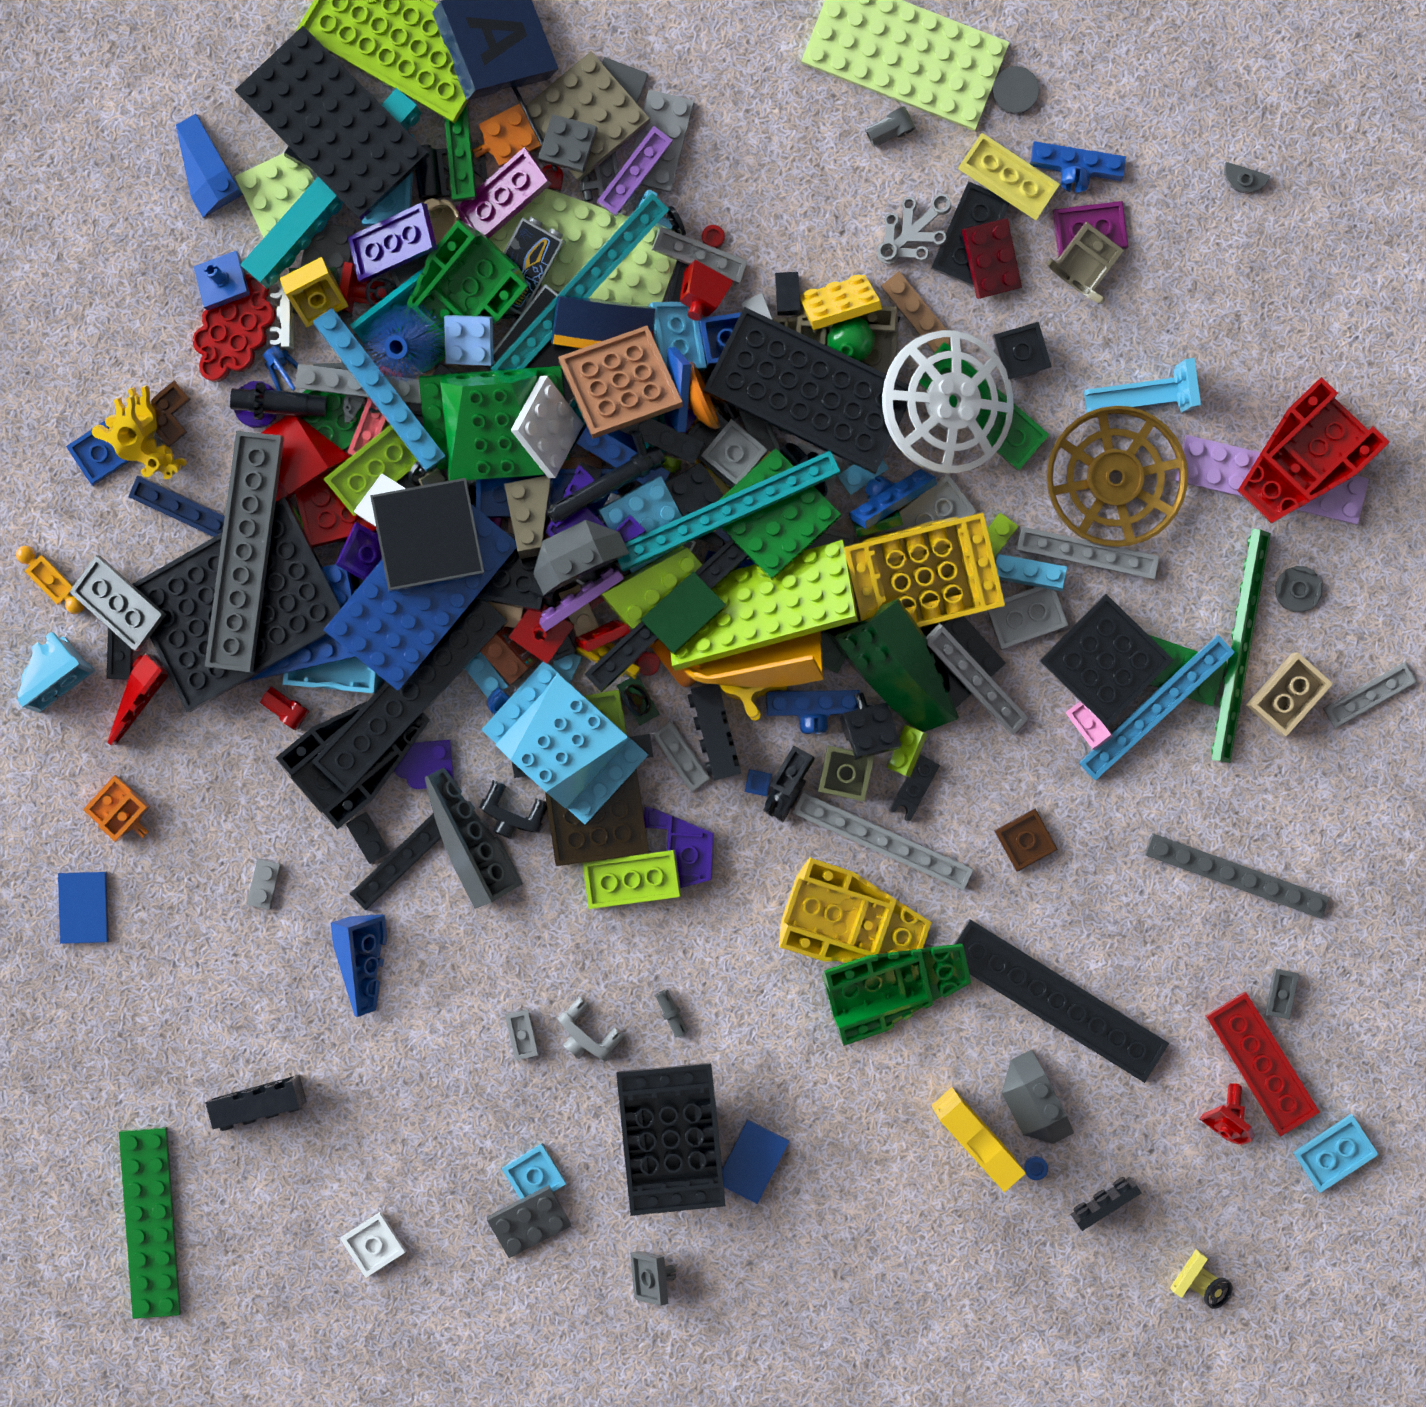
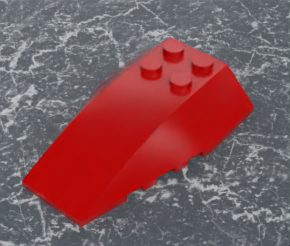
M1322 377L1288 408L1237 490L1271 524L1356 476L1390 443L1374 426L1368 430L1336 400L1335 397L1338 392Z

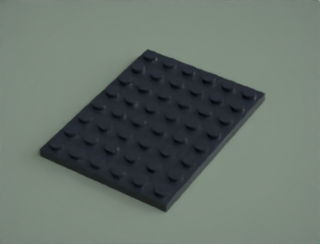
M287 497L281 498L275 504L253 673L205 667L222 533L133 583L139 591L166 614L150 636V639L186 712H192L327 636L328 634L323 631L324 628L342 608Z

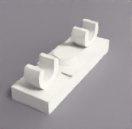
M277 281L272 286H279L280 290L278 293H270V296L274 299H280V306H277V319L280 320L281 329L278 327L270 328L271 332L279 333V338L277 340H270V344L274 346L281 345L286 350H294L293 305L289 303L282 283Z

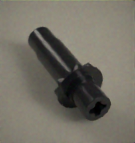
M257 382L255 389L251 390L231 389L230 409L253 412L255 420H262L265 414L301 417H326L327 396L266 390V386L262 382Z

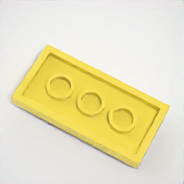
M981 133L958 167L960 171L1034 220H1037L1060 185L983 133Z

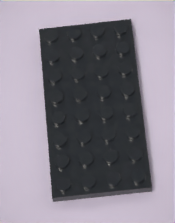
M304 26L296 31L235 89V92L360 220H363L430 156Z
M743 308L703 393L827 452L831 451L832 454L873 474H876L892 441L885 423L882 406V393L887 374L751 309ZM896 379L894 390L908 391L909 385ZM893 400L895 418L899 426L907 409V401Z

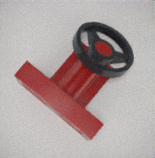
M344 262L339 288L348 307L340 311L352 313L354 302L369 304L373 307L389 294L388 288L390 285L393 286L394 290L397 289V286L393 280L385 276L360 282L357 279L354 264ZM384 279L388 282L385 284L384 282H378L375 280Z

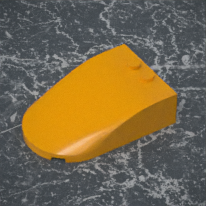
M821 631L684 668L683 671L692 679L702 683L743 687H784L824 680Z

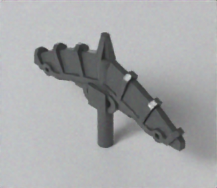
M341 311V320L366 353L369 352V357L374 360L372 353H370L373 347L369 346L368 343L364 344L350 326L354 322L352 319L353 314ZM342 361L341 363L313 364V366L348 370ZM373 361L376 364V366H378L381 363V361L378 364V361ZM345 396L343 406L345 424H349L352 421L356 422L357 418L355 416L362 405H366V397Z

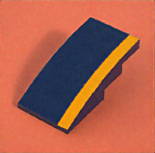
M558 296L551 343L585 348L644 326H648L652 334L655 308L629 305L621 302H608L602 299Z

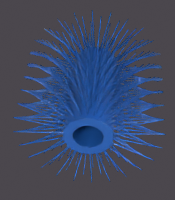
M407 306L406 309L404 307L405 313L404 311L403 313L402 311L400 312V307V309L398 308L399 313L398 311L396 313L398 315L394 313L391 317L389 315L387 318L385 317V322L382 320V324L379 327V332L382 335H379L377 338L380 339L371 338L377 341L370 340L371 342H380L369 343L378 344L369 345L376 348L375 352H378V349L381 351L377 354L386 352L375 359L384 356L381 359V363L385 360L386 364L390 363L387 368L394 369L395 367L394 374L395 371L397 374L399 371L401 381L405 375V372H403L405 370L404 367H407V379L408 377L410 378L409 374L411 375L412 373L413 375L414 372L415 375L418 370L422 371L423 367H426V362L429 364V360L433 358L432 354L434 352H430V350H433L435 347L432 346H437L435 344L442 345L441 343H432L444 342L433 341L443 339L436 338L437 333L431 334L437 330L426 333L434 328L426 330L432 325V322L429 321L426 324L423 321L421 323L422 315L421 317L418 315L419 318H417L418 311L416 313L415 310L413 316H411L413 307L412 310L409 307L407 311Z

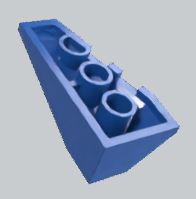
M195 113L178 123L176 129L190 195L204 218L239 198L243 193L197 114Z

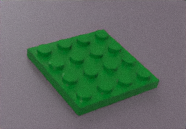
M775 448L719 500L794 466ZM813 486L728 524L721 529L773 580L841 517V514Z

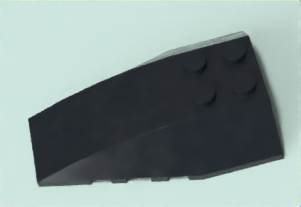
M368 701L313 726L280 753L276 760L316 809L338 830L376 797L429 723L430 719L424 712L347 794L313 764L312 760Z

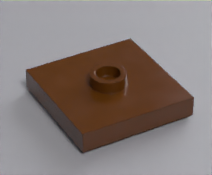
M1036 808L994 830L1016 872L1058 850Z

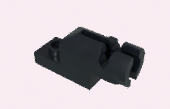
M796 746L792 747L770 784L773 790L765 802L763 811L771 817L774 816L782 823L790 812V808L793 807L806 784L803 778L814 762V756Z

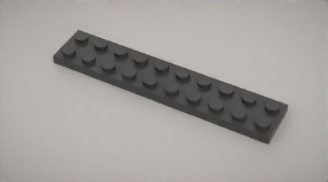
M236 431L205 667L253 673L284 437L281 435Z

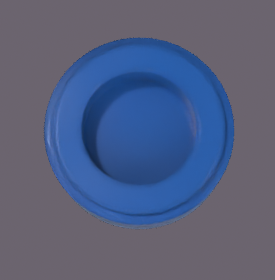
M1032 1156L1026 1160L1024 1171L1030 1179L1038 1181L1047 1175L1048 1165L1043 1158Z

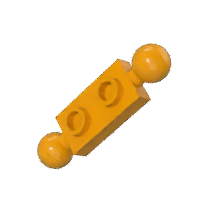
M21 546L17 550V560L22 564L29 565L25 570L27 575L57 605L65 601V607L69 613L79 614L83 611L84 605L70 593L73 585L44 555H40L36 559L35 551L30 546Z

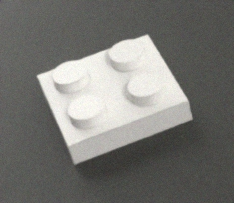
M382 1212L377 1213L340 1238L365 1278L406 1252Z

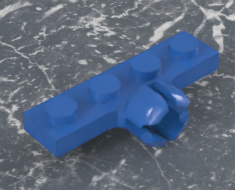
M1034 141L1030 165L1061 172V186L1063 189L1071 192V184L1076 182L1075 193H1082L1087 190L1090 177L1122 181L1126 156Z
M921 468L897 483L891 482L884 476H876L875 480L871 479L865 489L869 501L850 512L851 520L866 529L936 486V477Z
M860 690L767 692L766 714L767 717L797 716L800 720V731L802 733L811 734L815 732V734H822L828 730L829 715H839L858 708L854 695L858 693L860 695Z

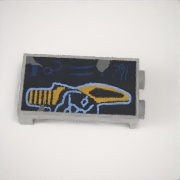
M531 216L529 220L521 219L504 251L520 268L529 285L510 307L511 310L520 315L535 298L561 247L566 243L565 240L561 239L563 234L552 228L549 231L541 227L543 223Z

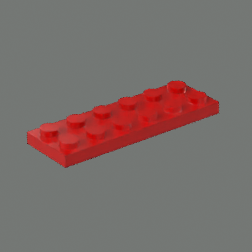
M1245 991L1205 1015L1278 1136H1283L1320 1113Z

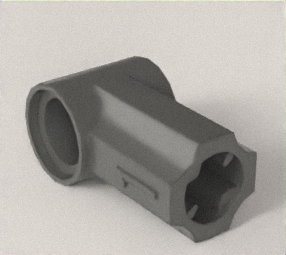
M903 106L888 114L887 118L867 127L865 131L875 148L896 136L897 138L904 136L905 132L906 134L912 132L916 127L906 107Z

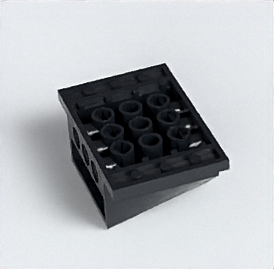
M711 1062L616 1072L630 1216L725 1207L720 1137Z

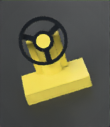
M1196 1249L1170 1288L1176 1295L1182 1298L1190 1287L1204 1297V1302L1212 1309L1220 1308L1229 1300L1232 1294V1283L1226 1278H1217L1202 1268L1208 1258ZM1227 1289L1224 1298L1220 1302H1218V1299L1223 1295L1224 1290ZM1210 1296L1212 1299V1304L1209 1303Z

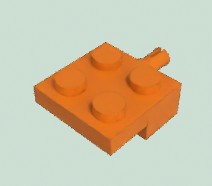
M519 103L479 123L478 126L484 136V144L472 150L476 158L489 152L495 158L499 168H501L524 147L531 153L541 148V145Z
M114 775L83 809L114 842L120 841L131 830H134L142 839L150 832L139 822L151 806L117 775Z

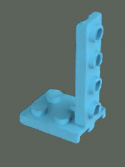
M1195 358L1184 359L1176 365L1174 378L1084 390L1086 413L1109 406L1135 408L1178 402L1181 413L1191 412L1201 405Z

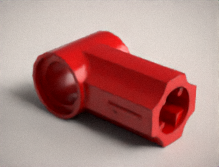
M272 686L265 692L259 702L279 716V719L293 730L298 729L310 712L304 706L301 707L300 703L289 699Z

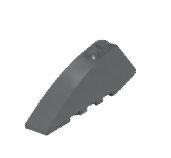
M443 767L426 776L425 781L441 838L453 867L474 908L492 903L522 885L523 883L502 841L498 836L494 837L488 829V823L478 817L474 811V805L464 799L461 795L462 790Z

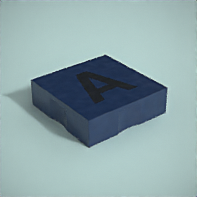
M442 0L432 12L443 42L452 56L454 70L467 101L495 94L505 88L522 87L548 80L559 69L532 0Z

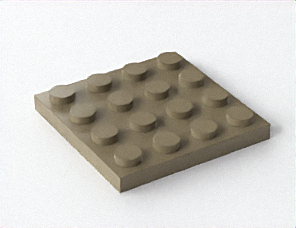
M592 51L526 105L543 140L552 114L597 126L598 131L584 173L568 169L578 182L651 122L650 118Z

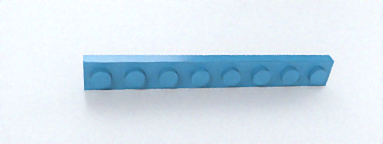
M331 308L313 321L315 327L424 470L427 472L446 459L443 452L389 381L382 375V372H380L369 355L366 354V351L334 309Z
M1217 634L1111 732L1112 738L1096 750L1090 751L1079 764L1096 781L1235 652Z

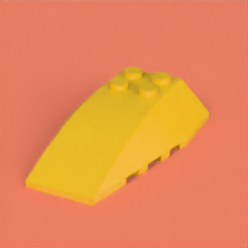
M809 857L793 884L781 920L779 947L821 961L847 963L868 955L923 948L932 922L855 872Z

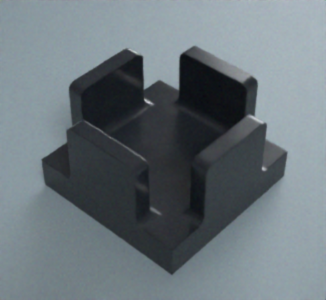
M1039 322L992 336L995 343L994 353L1006 368L1008 379L1017 380L1052 367Z

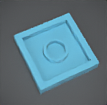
M542 1143L502 1167L503 1172L520 1199L550 1185L554 1192L567 1183Z

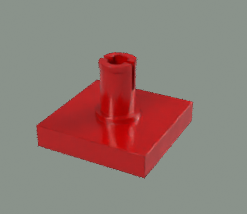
M544 604L542 612L527 610L509 638L548 664L574 627V624L565 618L545 632L540 625V618L542 617L541 614L549 606Z

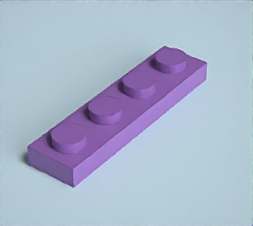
M653 126L599 197L597 203L616 217L673 143V140Z
M619 566L615 568L608 567L600 573V578L594 582L589 580L580 587L581 591L575 595L570 593L560 601L561 604L559 606L546 609L540 618V625L546 632L623 580L624 575Z

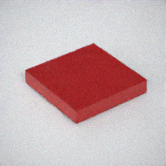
M614 619L594 630L575 637V641L578 647L590 652L627 635L630 629L627 624Z

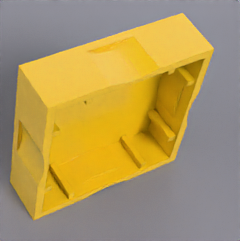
M953 1087L931 1105L940 1122L1004 1193L1026 1174L1015 1156Z

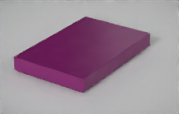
M1123 201L1053 209L1052 211L1058 257H1060L1085 222H1088L1122 249L1129 247Z

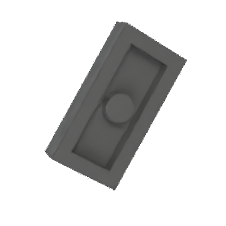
M1274 968L1265 1009L1266 1015L1290 1020L1299 973Z

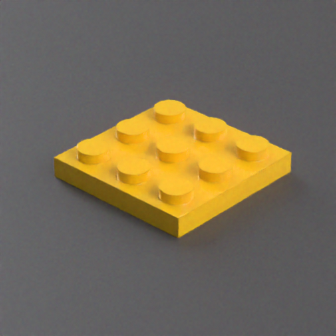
M854 275L846 281L831 282L826 287L808 289L804 294H800V304L813 330L882 309L880 299L866 275Z

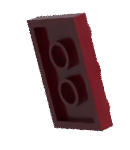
M1008 218L962 229L976 299L1022 288Z

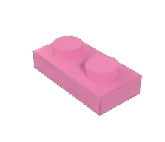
M1078 702L1065 712L1093 750H1096L1113 737L1107 727L1081 702Z

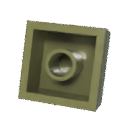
M827 745L817 791L865 802L875 755L855 760L853 750Z

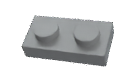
M257 859L247 905L271 909L281 868L280 863Z
M529 1009L505 1014L515 1061L538 1056L539 1053Z

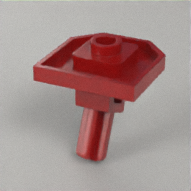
M1230 1083L1227 1092V1105H1221L1203 1113L1199 1120L1227 1141L1242 1146L1253 1141L1255 1134L1252 1127L1244 1121L1245 1107L1241 1106L1242 1086Z

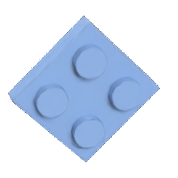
M444 316L445 364L487 366L494 364L493 317Z

